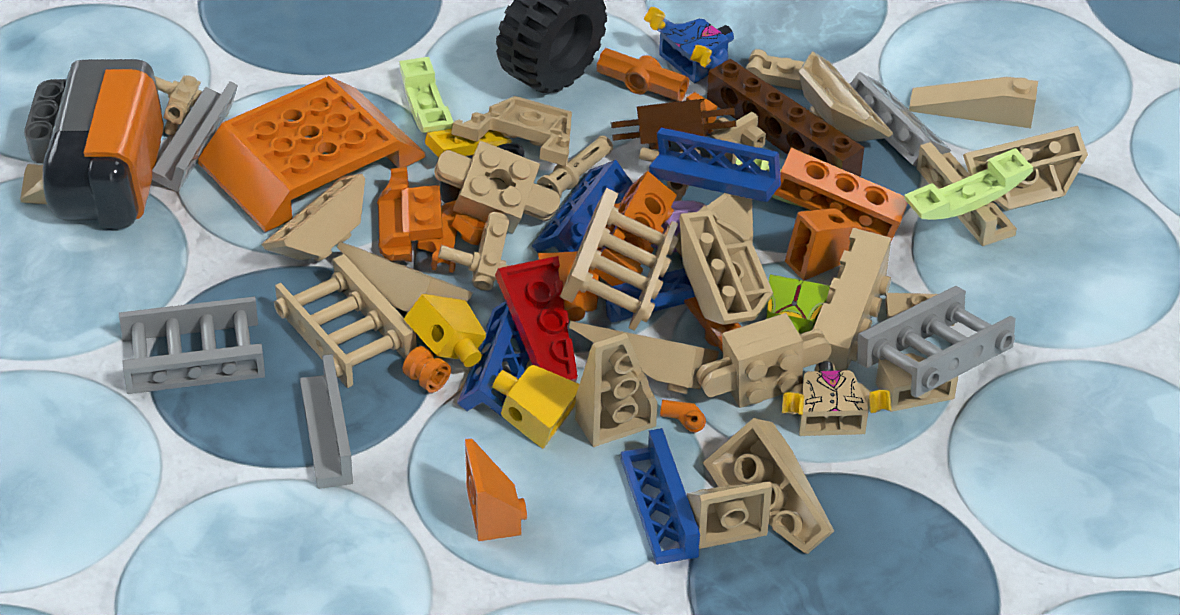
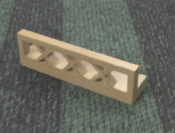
M931 142L920 145L917 170L929 184L933 183L937 189L970 176L950 152L941 154ZM993 201L976 210L957 216L982 246L1016 235L1017 228ZM1000 225L1001 229L996 230V226Z

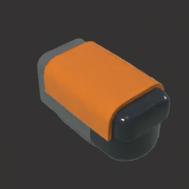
M138 59L77 60L71 64L67 79H50L43 81L37 86L24 129V135L31 159L36 163H43L45 199L48 208L57 218L62 220H98L100 226L104 229H122L131 226L136 219H140L144 214L152 183V170L157 162L164 127L154 71L147 62Z

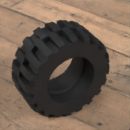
M514 0L511 6L508 5L504 12L506 15L504 20L500 22L498 28L500 33L496 37V45L498 47L496 53L502 69L540 93L559 92L563 90V87L571 86L576 78H580L585 73V68L591 65L594 60L593 56L601 47L600 41L605 36L606 28L604 25L607 22L604 1Z

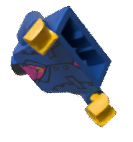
M656 7L649 8L644 20L650 23V27L653 30L660 32L659 55L688 77L694 84L708 76L711 69L728 60V43L734 40L733 31L728 25L716 29L705 19L700 18L686 23L674 24L665 18V13Z

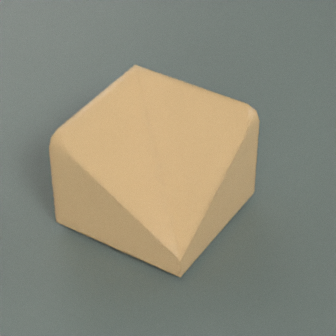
M27 164L22 184L21 202L47 204L43 188V165Z

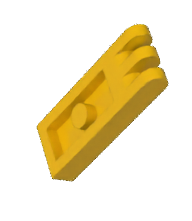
M452 129L428 132L425 144L438 158L446 150L463 156H469L474 154L480 140L477 142L452 135ZM488 130L480 139L496 147L512 143L510 138L503 136L501 132L495 130Z

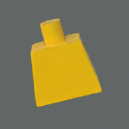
M421 294L405 316V322L435 355L460 359L465 367L476 365L482 357L478 348L485 340L486 332L466 300Z
M531 365L519 379L502 370L496 377L492 388L506 396L501 411L502 417L544 449L576 406V393L579 384L538 366Z

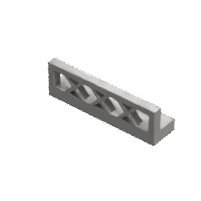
M858 72L850 85L893 132L889 138L885 139L913 166L917 167L920 145L931 142L941 154L951 151L946 144L879 81Z
M229 81L222 94L208 87L204 88L153 168L152 180L176 192L180 191L198 162L199 156L230 111L237 91V84Z
M333 354L322 356L324 375L300 378L318 489L353 484L351 452Z

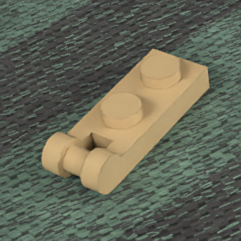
M755 49L751 52L749 63L746 66L747 70L770 85L802 90L799 70L804 64L803 61L769 56L761 49Z

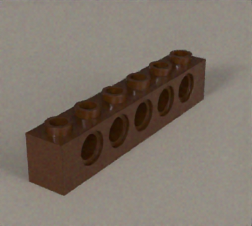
M731 58L709 71L707 100L717 105L718 108H735V114L730 116L736 120L750 112L758 116L757 127L766 133L765 140L786 154L789 153L791 148H794L854 175L861 176L864 147Z

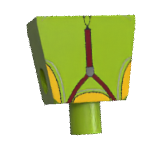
M770 274L769 284L773 295L767 303L766 319L787 313L799 334L813 330L822 305L827 301L830 286Z

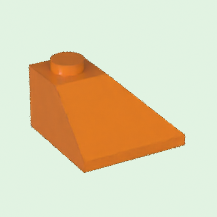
M472 438L465 439L466 490L478 541L521 535V520H527L524 498L518 499L515 484Z

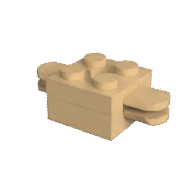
M481 140L472 159L446 150L440 155L435 165L434 173L437 180L461 189L453 211L487 222L489 213H502L509 220L507 232L512 234L519 224L523 213L542 221H548L554 216L560 206V197L556 191L534 183L540 163Z
M787 313L722 333L723 359L702 365L697 371L696 377L708 397L730 392L739 408L791 392L796 385L803 384V368L826 361L832 349L822 331L814 329L799 334Z

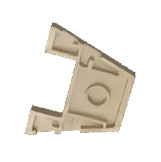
M513 96L490 106L488 113H473L471 120L462 123L463 121L460 119L454 121L452 135L478 142L488 130L499 131L505 137H520L530 140V143L533 145L542 146L539 159L566 166L569 156L572 112Z

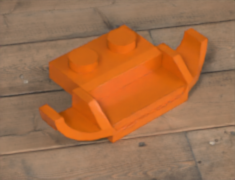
M407 167L392 168L390 181L377 200L378 246L380 254L384 258L392 262L405 261L407 263L413 260L412 241L443 238L440 185L409 188Z

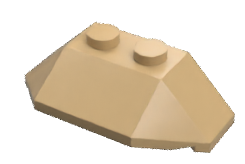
M812 51L799 70L804 97L812 105L810 111L855 142L889 138L893 134L889 127L830 61Z
M1074 126L968 152L963 155L970 176L988 169V159L1014 148L1033 166V172L1026 179L1003 196L994 200L1004 210L1009 211L1065 196L1088 153L1079 127Z
M363 174L340 177L331 187L280 230L262 243L264 249L297 260L314 258L315 261H319L328 257L332 253L331 249L339 241L344 242L352 235L350 232L361 223L365 186Z
M713 210L681 214L679 220L683 266L704 318L722 325L755 320L772 297L773 291L752 241L734 226L719 219L720 216Z

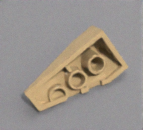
M1000 77L915 87L912 89L909 110L917 113L1031 128L1038 81L1026 78Z

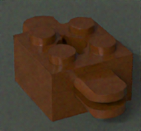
M705 99L637 106L638 119L610 122L611 128L639 125V131L613 134L612 141L640 138L641 144H649V149H659L657 132L660 128L706 137L709 136L708 130L737 127L736 120L707 123V117L735 114V108L706 111Z

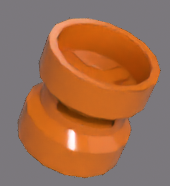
M424 346L413 349L407 355L402 367L403 373L407 377L415 381L419 380L420 386L431 393L441 389L451 373V366L441 358L435 359L434 354Z

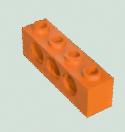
M791 148L780 172L781 185L774 193V195L809 210L836 208L851 222H858L864 231L890 237L891 241L901 223L908 204L904 196L794 148Z
M647 171L629 187L618 207V212L663 233L664 228L661 225L673 214L674 209L671 206L677 194ZM613 224L607 227L610 230L609 234L652 254L654 248L651 247V244L653 243ZM605 246L602 248L597 247V250L602 252L601 256L639 274L643 272V268L640 266L641 263ZM597 268L593 270L611 286L626 283Z

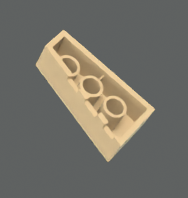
M853 228L851 231L849 251L844 250L837 278L833 277L827 301L823 303L813 330L819 329L822 331L825 339L831 345L832 351L826 361L833 363L837 371L848 370L851 361L857 362L858 334L871 328L872 320L870 318L871 316L877 317L882 301L880 296H886L891 283V277L886 276L891 238Z

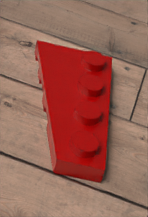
M559 256L498 268L495 277L532 365L576 382L578 375L572 339L569 338L567 327L569 324L568 312L564 308L563 298L560 297L563 290V280H560Z

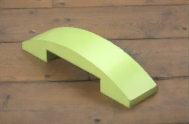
M423 57L399 61L407 99L419 130L422 133L452 129L453 119L448 106H444L436 86L435 72L430 58Z
M1014 148L988 159V169L941 189H937L933 183L905 194L904 199L921 219L937 220L959 216L985 206L1012 190L1033 172V166Z

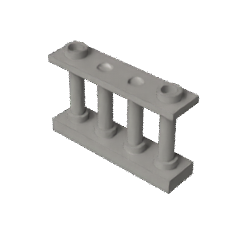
M954 286L859 333L857 363L868 368L878 363L879 359L890 361L912 375L911 395L917 398L1013 348L1016 318L1009 316L993 325L985 322L965 310L966 291L958 286ZM959 322L977 333L966 337L950 328V326ZM935 334L951 343L952 346L943 350L925 339ZM912 347L929 358L917 362L900 351Z
M255 296L119 312L123 341L132 340L134 359L122 360L127 394L265 377L262 344L251 345L249 326L258 325ZM235 328L237 346L217 349L214 330ZM201 332L203 351L182 353L180 334ZM167 336L168 355L148 357L146 338Z

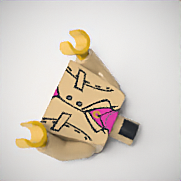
M829 361L820 362L815 366V371L806 372L803 384L796 385L791 392L784 393L782 413H798L800 415L799 436L865 434L868 412L876 413L881 409L891 410L890 391L875 390L870 392L862 383L857 382L853 372L849 370L835 371L834 364Z

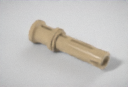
M599 136L593 143L572 158L566 166L557 164L550 175H543L538 179L537 184L548 189L552 188L561 198L562 192L566 189L574 188L582 174L611 153L613 150L612 142L606 136Z

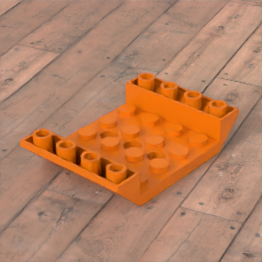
M327 76L222 122L199 156L198 164L264 232H267L293 219L291 200L385 156L396 167L402 168L425 158L426 155L414 141L360 91L333 77Z

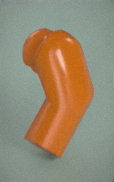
M662 400L660 417L676 418L691 432H699L705 427L706 418L694 403Z

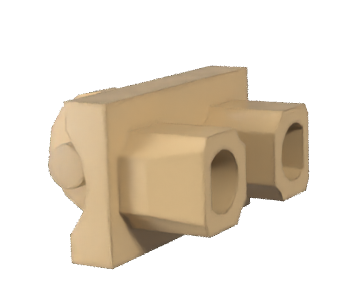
M753 112L736 120L737 127L713 129V132L710 133V138L758 148H762L765 145L766 133L757 127L758 116ZM720 117L716 119L713 123L724 122L729 120L724 117ZM725 153L726 158L732 164H735L737 157L734 154Z

